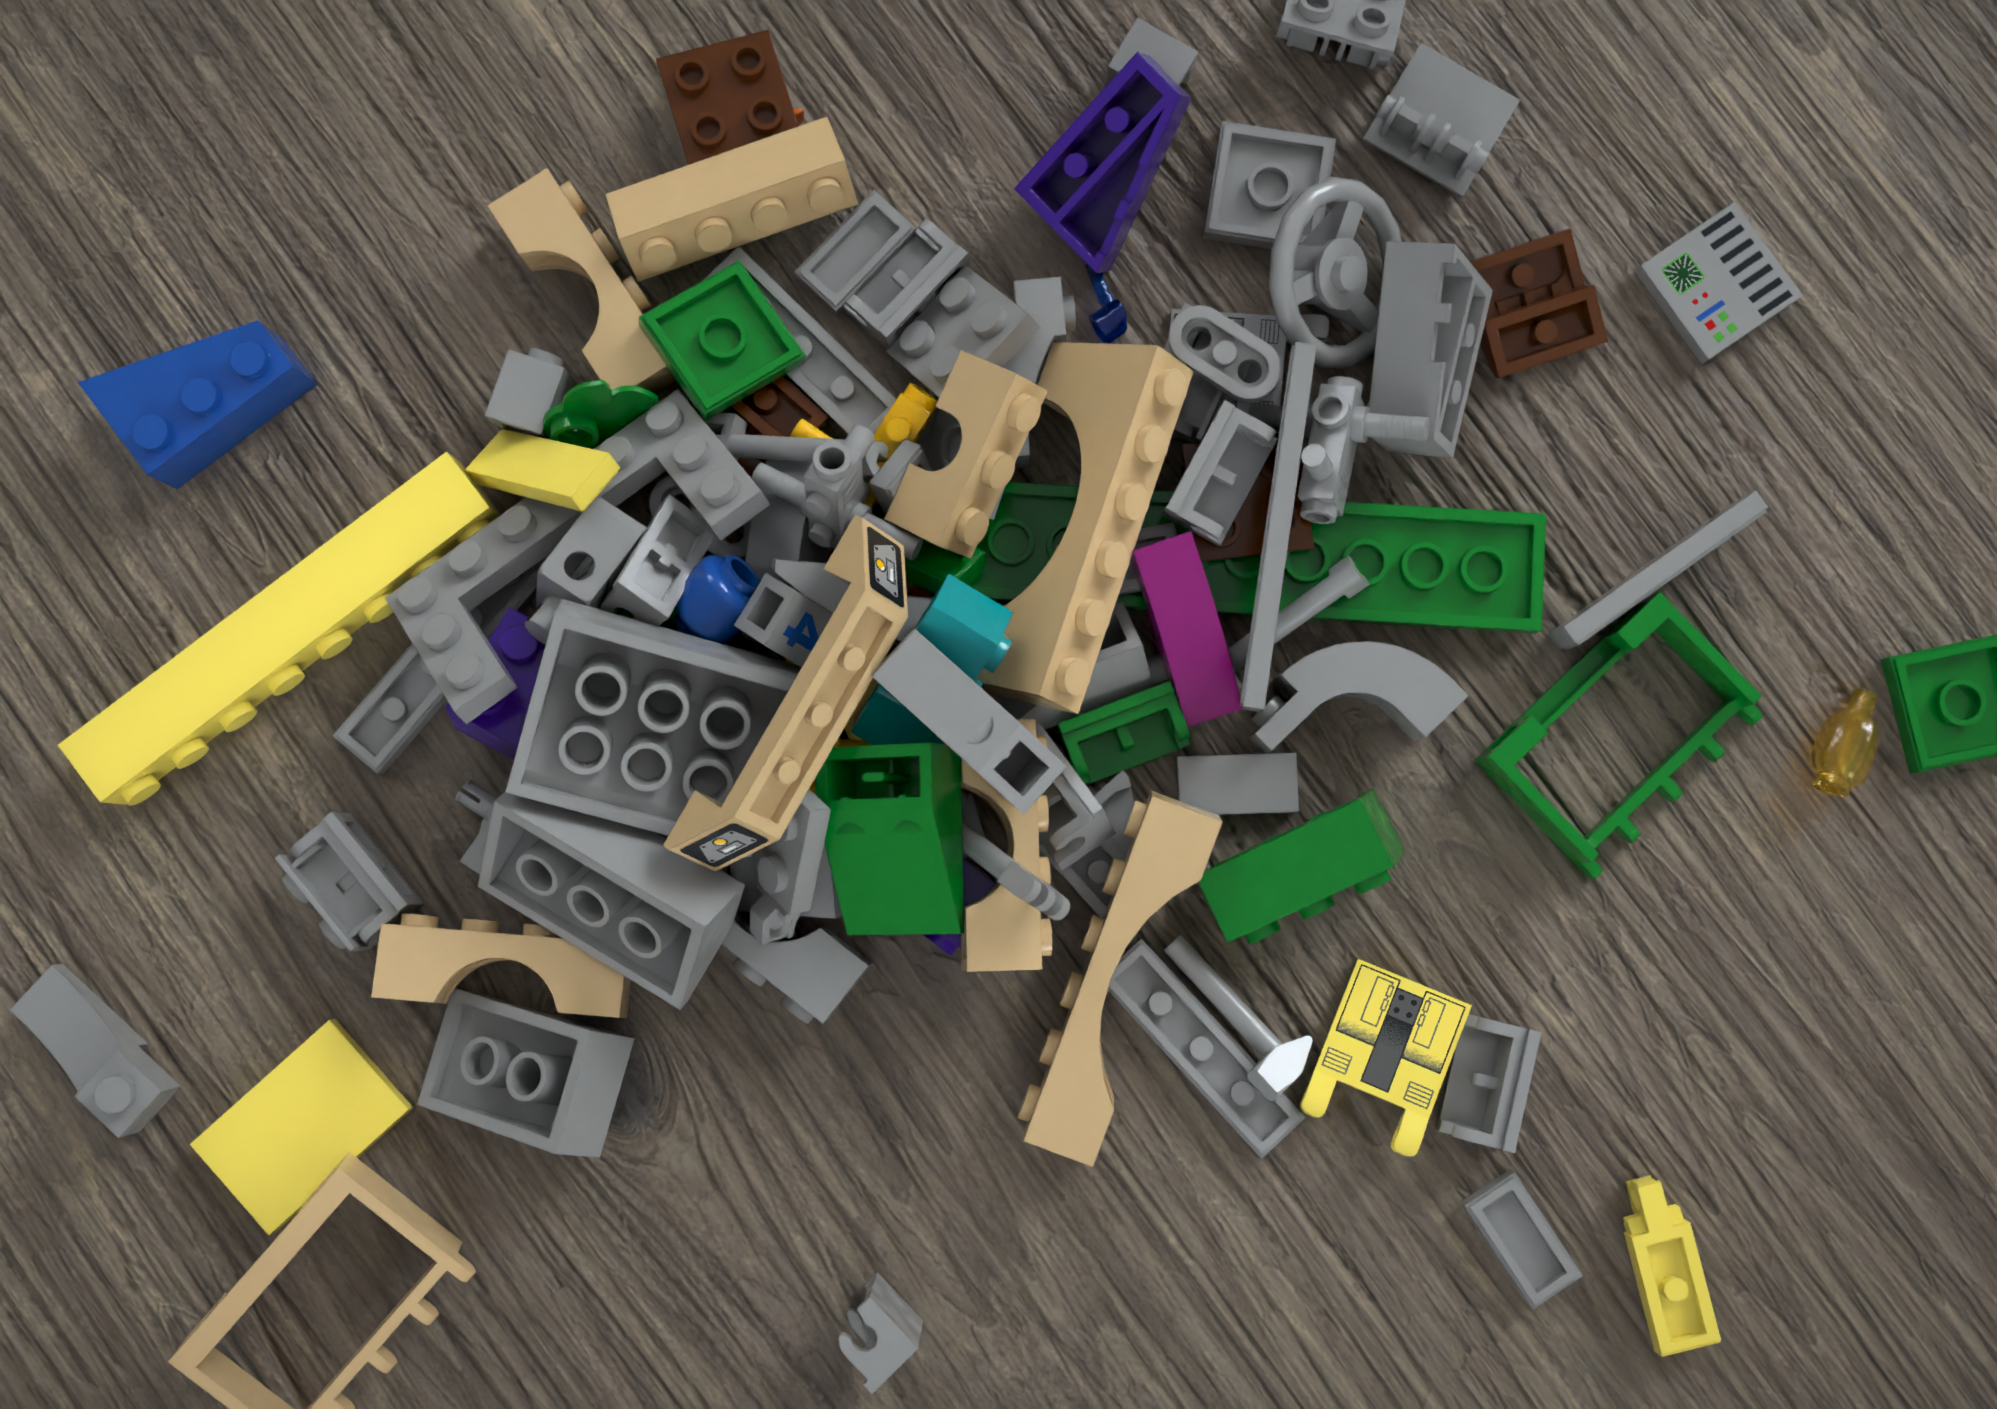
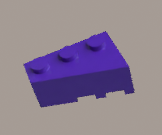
M1137 51L1014 188L1096 273L1111 271L1189 105L1191 97L1151 56Z

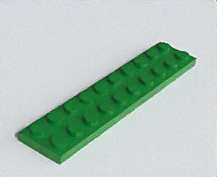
M1009 482L1003 491L994 520L989 519L988 530L976 547L985 551V568L969 586L995 602L1009 603L1020 595L1042 572L1056 551V546L1060 544L1073 514L1079 486ZM1153 491L1141 528L1173 522L1162 516L1173 494L1172 491ZM1345 502L1343 516H1337L1334 523L1319 524L1311 522L1314 549L1287 552L1279 611L1330 575L1328 569L1348 555L1356 564L1355 566L1361 575H1364L1370 584L1350 599L1343 595L1309 619L1311 621L1536 634L1542 631L1546 514ZM1174 522L1177 535L1189 532L1188 529ZM1261 555L1202 562L1218 615L1252 617ZM1141 592L1122 595L1117 598L1116 604L1123 602L1126 610L1147 611Z

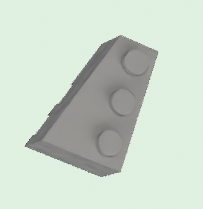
M1386 241L1371 393L1367 406L1370 407L1371 413L1429 418V434L1426 442L1371 437L1387 452L1453 458L1493 292L1456 244Z

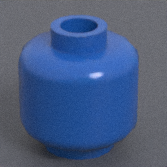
M709 555L703 558L691 570L685 581L684 592L674 608L677 613L675 616L676 625L685 634L724 645L731 642L742 632L734 624L761 579L750 565L737 556Z

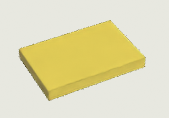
M331 1019L190 1143V1146L268 1235L277 1232L300 1211L311 1194L348 1152L359 1158L414 1107L336 1019Z

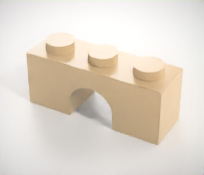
M961 350L935 406L953 415L958 420L962 432L960 449L949 465L937 471H927L909 463L884 519L939 547L971 559L978 543L984 538L988 530L990 516L1003 488L1013 476L1015 462L1029 431L1036 425L1039 419L1041 405L1048 391L1012 371Z

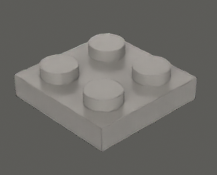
M964 265L943 286L941 292L921 314L903 330L901 336L886 352L939 399L961 350L1003 368L1040 326L1026 311L968 266Z

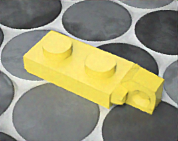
M1650 1175L1626 1181L1631 1208L1634 1214L1623 1217L1626 1229L1624 1236L1654 1351L1661 1357L1720 1343L1721 1337L1691 1223L1683 1218L1679 1205L1667 1206L1661 1181L1652 1179Z

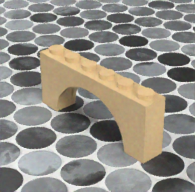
M1053 342L1038 386L1048 391L1043 403L1070 419L1077 432L1081 452L1080 485L1072 517L1053 556L1036 579L1020 595L1004 605L1005 608L1013 612L1003 636L1012 640L1011 645L993 673L983 668L976 678L983 682L981 688L989 695L1079 714L1126 571L1129 567L1132 551L1135 548L1194 373L1192 369L1158 345Z

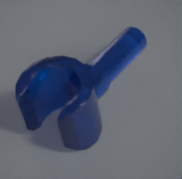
M1086 264V270L1098 302L1102 307L1089 315V321L1099 339L1103 343L1109 344L1127 331V312L1124 305L1118 299H1114L1103 272L1096 273Z

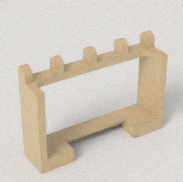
M348 1152L311 1194L298 1214L232 1289L228 1293H224L187 1335L168 1363L228 1409H294L222 1354L215 1346L349 1193L435 1261L307 1409H356L352 1401L341 1393L347 1384L367 1362L379 1371L389 1373L397 1364V1359L382 1344L408 1314H411L425 1325H430L439 1315L438 1310L424 1296L446 1271L450 1272L460 1281L468 1282L476 1273V1270L468 1260L458 1253L462 1245L460 1239L352 1153Z

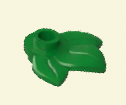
M604 380L585 382L570 389L564 395L563 402L545 413L543 429L550 440L590 449L596 448L606 439L650 410L655 404H658V396L638 386H620L611 390L609 384Z

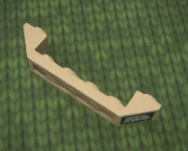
M856 514L823 568L849 585L847 591L724 803L722 804L695 790L663 844L668 850L706 868L717 871L780 840L872 681L873 677L871 674L881 665L908 618L904 545Z

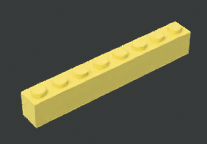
M448 452L442 454L58 744V747L99 802L128 804L132 806L151 797L161 787L158 780L175 767L182 769L197 762L208 752V742L224 730L232 732L251 721L257 714L255 707L272 694L275 696L282 695L296 687L305 677V674L302 672L320 657L322 659H329L346 649L353 640L350 635L368 621L376 623L392 614L393 610L385 597L501 515L480 486L467 474L464 465Z

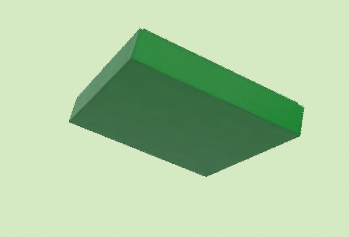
M740 260L639 316L640 328L704 421L790 372L805 361L806 355Z
M1997 634L1881 659L1909 774L1997 756Z

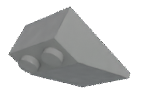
M455 988L448 1001L417 1105L553 1154L600 1157L635 1038L584 1022Z

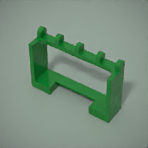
M1658 592L1636 604L1493 741L1475 761L1588 878L1595 880L1603 872L1602 868L1594 860L1599 855L1595 850L1598 845L1614 830L1624 840L1633 843L1641 833L1627 817L1655 790L1665 799L1674 803L1683 792L1669 776L1697 749L1712 762L1720 759L1725 752L1711 736L1734 714L1746 724L1754 726L1762 718L1761 712L1754 705L1762 695L1661 592ZM1655 631L1723 702L1583 837L1514 765L1549 733L1546 729L1625 653L1635 650Z

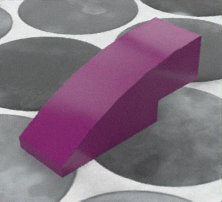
M1191 531L1133 550L1130 562L1148 611L1146 616L1168 680L1172 683L1187 726L1190 727L1242 709V706H1239L1240 694L1221 623Z

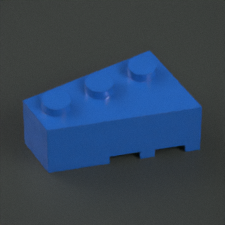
M257 320L78 382V384L146 474L175 489H179L315 387L317 382L284 339Z

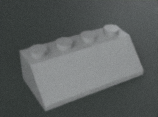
M505 792L494 801L478 887L679 1010L688 1002L732 928L745 885L720 869L713 871L668 850L663 846L667 838L656 832Z

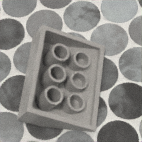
M562 599L553 616L505 793L669 836L695 790L722 804L724 803L802 667Z

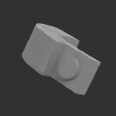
M1362 641L1336 644L1305 656L1273 680L1289 698L1284 702L1276 694L1267 702L1264 711L1257 712L1251 718L1258 728L1247 738L1262 754H1266L1272 751L1320 704L1339 698H1351L1368 702L1381 709L1414 742L1427 737L1468 695L1441 668L1413 651L1380 642Z

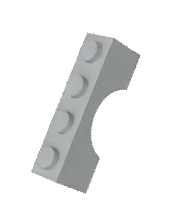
M730 864L720 870L728 874ZM737 913L732 928L722 945L738 956L733 966L740 973L758 986H762L766 980L771 982L786 994L780 1003L807 1024L814 1017L822 1024L825 1023L872 964V962L826 926L799 939H778L762 945L750 932V927L744 923Z

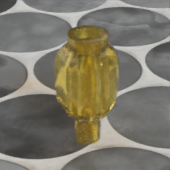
M1864 689L1853 690L1847 709L1833 713L1824 722L1810 757V766L1815 774L1812 785L1816 789L1829 795L1846 797L1849 795L1852 787L1863 784L1867 779L1875 758L1879 739L1877 726L1871 718L1878 699L1874 693Z

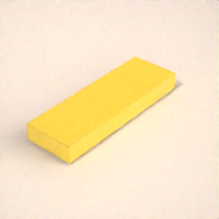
M501 429L469 464L465 471L477 485L583 512L618 473L620 466L608 452Z

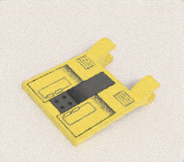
M1357 959L1320 1056L1300 1102V1110L1315 1118L1322 1117L1329 1104L1336 1081L1342 1082L1404 1109L1392 1137L1390 1147L1394 1152L1401 1155L1415 1156L1420 1148L1430 1114L1472 1005Z

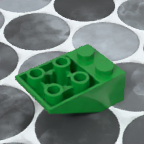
M932 742L833 747L816 776V796L831 809L824 844L847 935L964 934L961 757L948 745Z

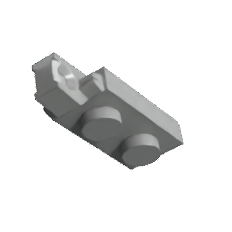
M810 789L807 791L780 840L763 848L762 858L758 863L757 881L759 883L755 887L760 899L750 908V932L762 945L785 937L788 939L793 937L800 913L811 910L831 809Z

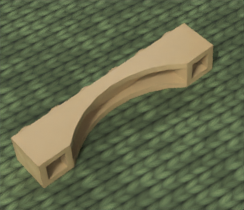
M1150 791L1146 804L1135 800L1123 835L1133 838L1124 861L1114 857L1102 888L1103 893L1111 895L1103 918L1092 915L1080 949L1090 952L1082 974L1071 971L1059 1005L1069 1009L1061 1031L1050 1028L1038 1062L1048 1065L1041 1086L1029 1084L1017 1118L1027 1122L1024 1142L1093 1167L1114 1112V1094L1104 1067L1100 1039L1102 1009L1110 979L1125 948L1147 919L1172 897L1201 880L1223 823L1219 815L1154 791Z

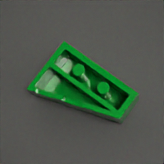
M1374 788L1357 795L1358 798L1326 813L1322 812L1299 826L1266 839L1204 870L1203 876L1198 883L1227 942L1244 935L1248 944L1255 943L1281 930L1278 919L1296 911H1299L1303 920L1333 907L1336 903L1332 895L1354 886L1359 895L1391 880L1387 870L1396 865L1405 850Z

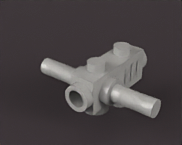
M1335 376L1329 378L1327 384H1321L1318 397L1314 402H1309L1304 436L1309 438V442L1301 454L1304 466L1297 495L1302 503L1300 516L1314 523H1334L1337 516H1343L1357 443H1366L1368 437L1426 442L1429 434V418L1371 413L1370 407L1365 406L1361 398L1363 384L1353 378ZM1251 404L1248 414L1273 429L1279 430L1283 406Z
M854 425L843 444L828 438L825 443L817 447L813 454V462L803 476L804 482L764 463L758 464L753 472L751 479L760 489L801 508V514L807 517L809 521V538L821 547L827 548L830 546L835 549L856 514L904 545L905 558L913 561L920 552L923 538L872 515V508L865 505V500L870 494V488L863 480L862 459L874 442L875 436L864 426Z

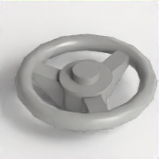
M1330 177L1301 192L1283 215L1271 248L1269 290L1276 321L1291 346L1295 345V342L1317 344L1314 364L1321 368L1347 369L1375 353L1381 294L1376 307L1363 294L1367 283V262L1361 247L1353 240L1362 213L1365 214L1377 235L1383 263L1382 279L1386 241L1402 242L1399 226L1385 200L1364 183L1355 179ZM1333 201L1338 202L1306 239L1298 245L1305 225L1315 212ZM1298 305H1315L1362 333L1357 339L1346 345L1325 344L1312 335L1300 315Z

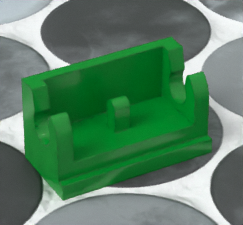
M1171 681L1057 724L1056 729L1069 763L1086 786L1118 774L1122 770L1126 771L1190 746L1188 738H1191Z

